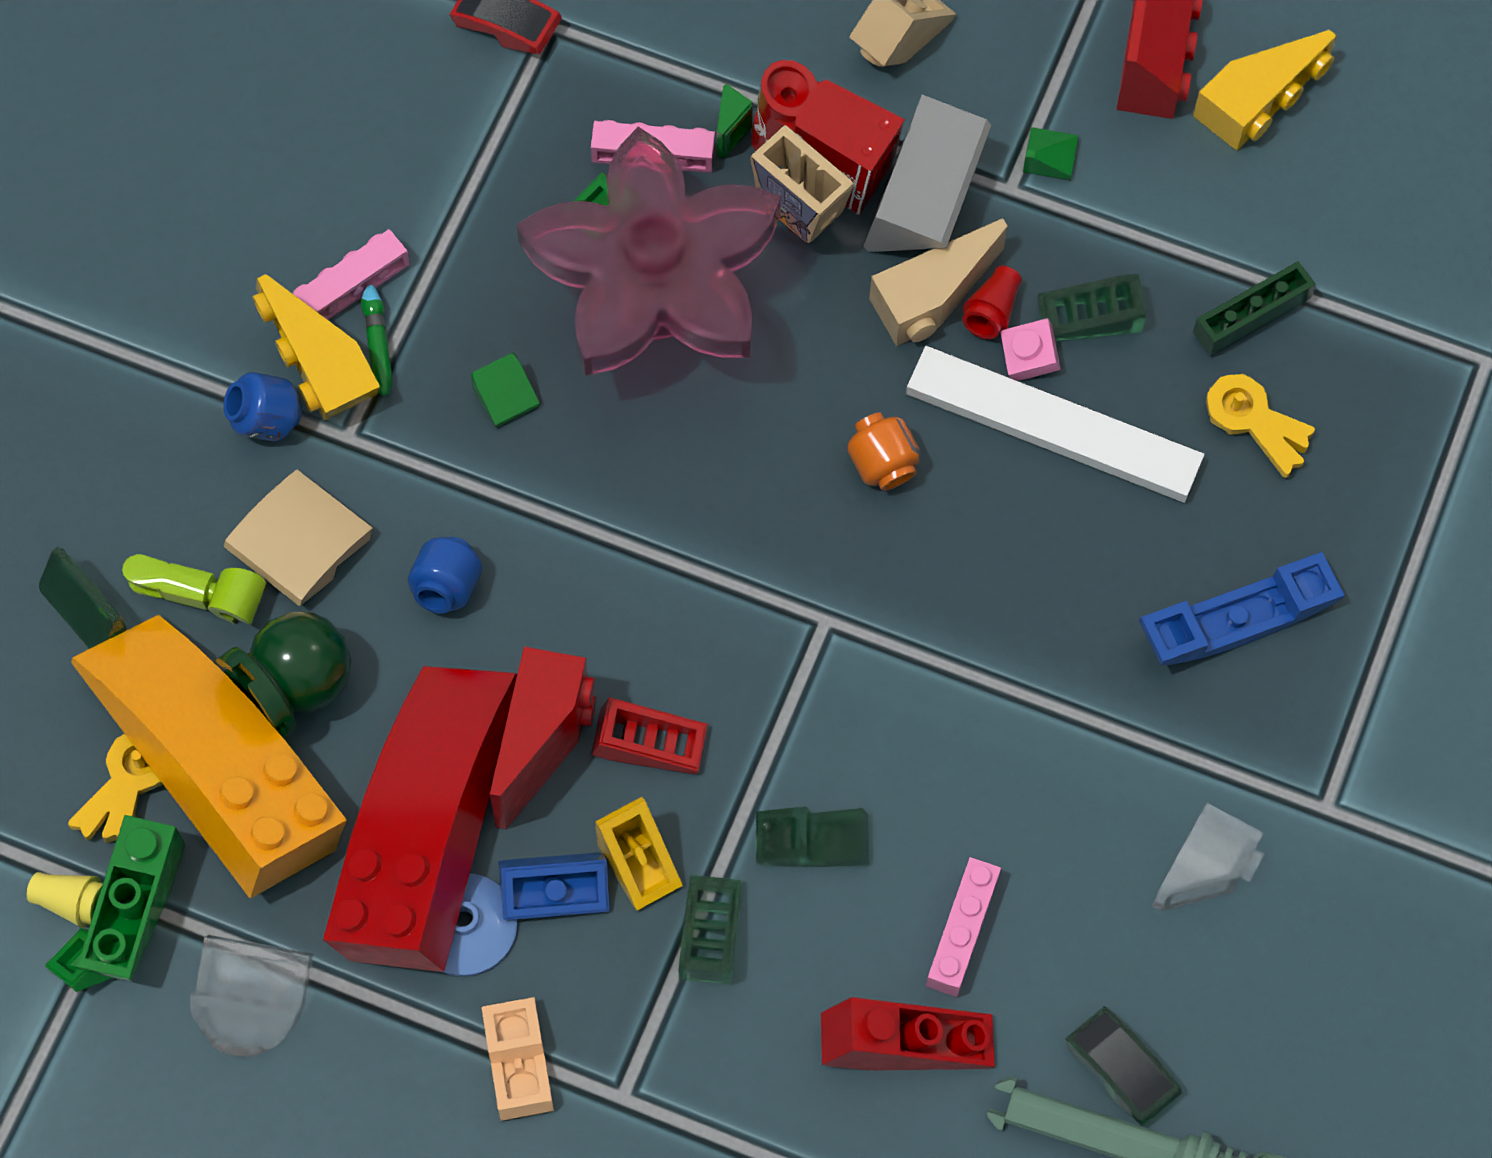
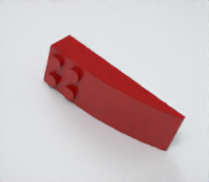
M423 666L387 737L366 789L349 841L323 941L347 960L359 963L445 972L490 796L516 683V673Z

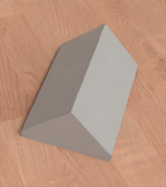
M923 94L921 95L863 247L868 252L947 248L991 128V124L987 119Z

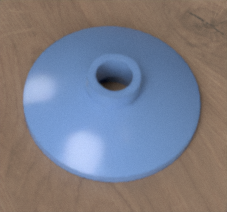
M471 873L469 874L460 912H469L473 916V920L465 927L456 925L445 972H442L457 977L479 975L497 966L510 952L517 934V919H503L500 885L487 877Z

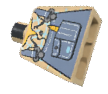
M786 125L751 155V165L758 200L768 211L783 222L790 232L797 234L805 242H812L843 212L854 187V182Z

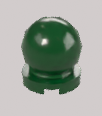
M290 612L268 621L254 636L249 653H245L237 646L232 647L218 657L216 662L222 668H227L224 673L254 703L283 738H286L296 730L293 713H313L333 703L347 686L352 659L344 635L327 618L312 612Z

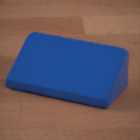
M603 853L498 861L504 920L609 912L607 859Z

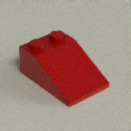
M530 647L523 648L490 790L496 828L506 830L579 743L582 726H592L597 696H593L595 678L588 677L585 657Z

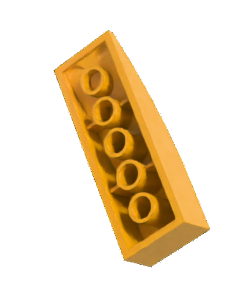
M156 615L72 657V665L250 899L336 851L347 819L284 738L254 703L197 646L160 615Z

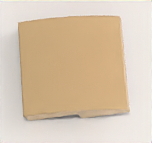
M295 470L246 515L227 537L224 548L298 606H301L334 579L338 565L370 541L373 528L299 470Z

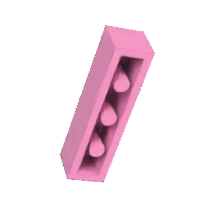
M613 120L594 121L591 159L593 163L712 173L715 131H708L704 128H694L693 130L681 129L672 125L658 127L648 126L644 123L623 124Z
M388 229L382 234L374 235L359 250L346 254L343 260L332 268L328 267L321 271L318 277L307 285L303 284L297 287L292 294L329 320L362 298L363 291L368 285H374L376 288L409 266L408 251L391 230Z
M972 857L969 858L930 969L926 987L958 997L999 878L1001 867Z

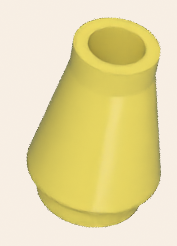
M36 872L28 884L27 900L29 903L40 905L71 923L85 928L91 924L103 883H101L97 876L49 875Z

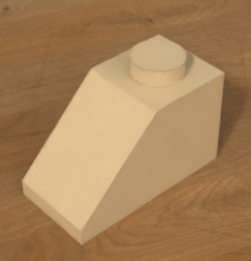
M872 0L849 37L862 47L860 50L861 54L871 63L881 67L903 64L946 28L957 14L940 0Z

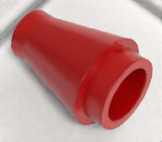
M998 266L992 276L964 303L962 321L969 332L983 339H993L1001 333V330L1008 328L1017 290L1022 283V278L1016 270L1008 266Z

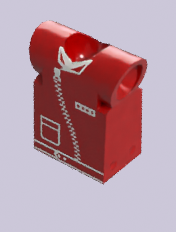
M780 60L772 63L764 71L761 79L758 110L754 117L751 144L756 152L786 125L854 182V187L845 207L860 215L893 164L905 119L827 79L821 82L816 81L814 75L804 65L796 61Z

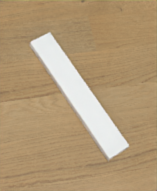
M925 346L906 389V394L1183 503L1186 502L1205 455L1194 449L928 346Z

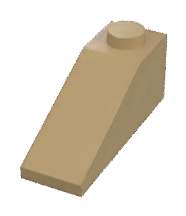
M1003 218L948 242L947 248L932 249L871 276L869 299L896 346L910 340L914 343L923 341L934 334L937 328L944 323L1004 249L1007 224Z

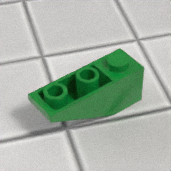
M124 815L77 965L78 969L131 982L171 893L185 847V842L175 826Z

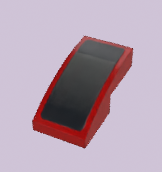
M458 0L449 14L457 27L494 34L502 47L538 55L541 54L562 19L558 11L537 0Z

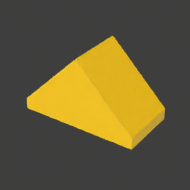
M643 797L595 821L597 845L637 911L683 886Z

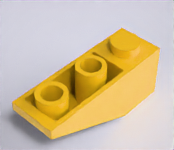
M1327 30L1230 61L1199 91L1193 117L1236 151L1249 138L1257 141L1267 131L1272 123V116L1280 108L1287 111L1296 103L1304 90L1302 87L1311 78L1319 80L1329 70L1334 62V57L1331 53L1337 35L1331 30Z
M267 274L257 278L256 289L258 294L252 296L253 302L264 323L273 320L281 338L275 340L278 352L288 368L296 365L304 381L297 385L298 390L310 412L318 409L323 420H326L378 394L380 386L357 341Z

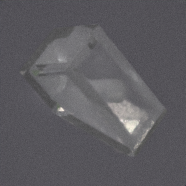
M1206 803L1160 886L1152 906L1160 911L1232 893L1240 877L1250 882L1265 855L1256 850L1263 832Z

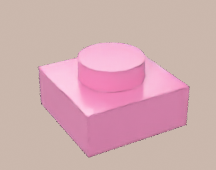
M1048 318L1000 331L1007 371L1011 379L1021 381L1061 370L1053 326Z

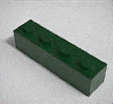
M1297 261L1198 317L1193 333L1211 356L1311 299L1316 283L1300 262Z

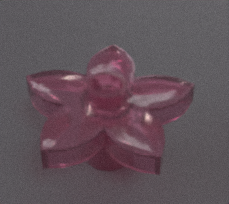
M638 126L618 147L610 163L607 176V206L585 201L562 202L543 208L517 224L518 242L535 266L550 278L562 284L583 289L575 311L577 352L585 376L616 369L635 359L649 346L653 339L666 338L672 335L681 343L701 353L720 358H750L752 311L747 292L740 280L732 272L746 266L759 256L771 240L781 214L780 195L754 186L729 184L711 187L688 197L685 195L683 172L676 157L662 141Z

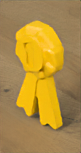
M1244 374L1220 377L1210 388L1206 397L1210 422L1226 431L1229 435L1249 432L1284 478L1289 477L1292 468L1303 466L1304 459L1296 451L1305 454L1309 446L1308 440L1311 439L1315 428L1268 409L1265 389L1251 377Z
M125 734L115 739L107 753L106 764L111 778L68 822L69 828L81 830L87 841L92 839L107 817L102 838L105 843L117 840L124 815L135 817L139 794L146 793L163 785Z

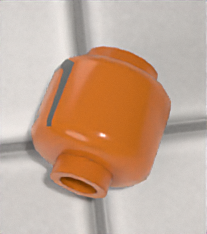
M878 412L863 418L855 424L857 433L849 440L847 451L865 484L879 486L882 491H887L902 485L917 474L915 467L920 462L922 454L907 423L899 417L884 418L882 413Z

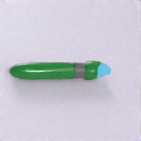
M368 285L363 291L361 309L366 317L370 365L380 386L378 393L386 396L392 386V371L383 318L385 307L375 286Z

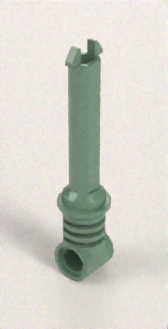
M1014 1076L997 1081L994 1088L1012 1094L1007 1113L989 1108L987 1117L999 1130H1003L1005 1123L1112 1158H1246L1247 1152L1242 1150L1239 1157L1232 1155L1234 1148L1227 1146L1226 1152L1220 1151L1221 1144L1214 1142L1209 1132L1203 1131L1201 1137L1189 1134L1182 1139H1178L1017 1087L1018 1078ZM1266 1152L1256 1153L1253 1158H1287L1282 1155Z

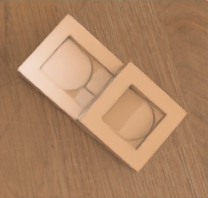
M535 998L481 1007L500 1121L554 1111Z

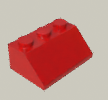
M1134 0L1116 110L1173 119L1177 101H1187L1191 73L1183 72L1184 60L1193 61L1198 35L1197 32L1189 31L1190 20L1199 21L1203 0Z

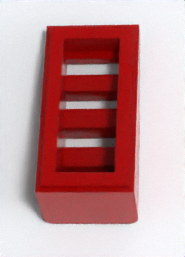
M609 697L599 713L591 755L616 762L696 775L699 771L708 724ZM615 723L624 724L621 739L613 737ZM637 726L645 728L642 745L633 743ZM658 730L666 731L663 750L654 748ZM678 733L687 735L683 756L674 754Z

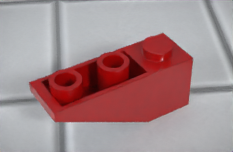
M850 997L821 1012L822 1065L867 1071L990 1069L995 1067L992 1014Z

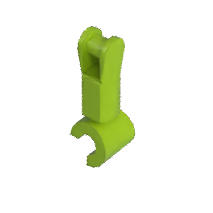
M142 554L130 556L126 559L122 568L123 575L133 592L139 595L164 598L168 601L209 610L212 614L232 624H235L237 619L249 625L252 624L266 586L264 578L250 570L226 568L221 571L217 581L213 573L174 563L168 564L165 561Z

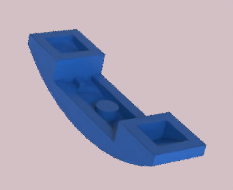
M1323 552L1278 567L1272 577L1189 606L1187 601L1142 616L1139 623L1160 665H1172L1225 652L1278 632L1342 600L1345 594Z

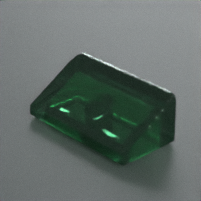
M55 548L50 554L39 581V590L89 649L126 631V625L117 610L63 548Z

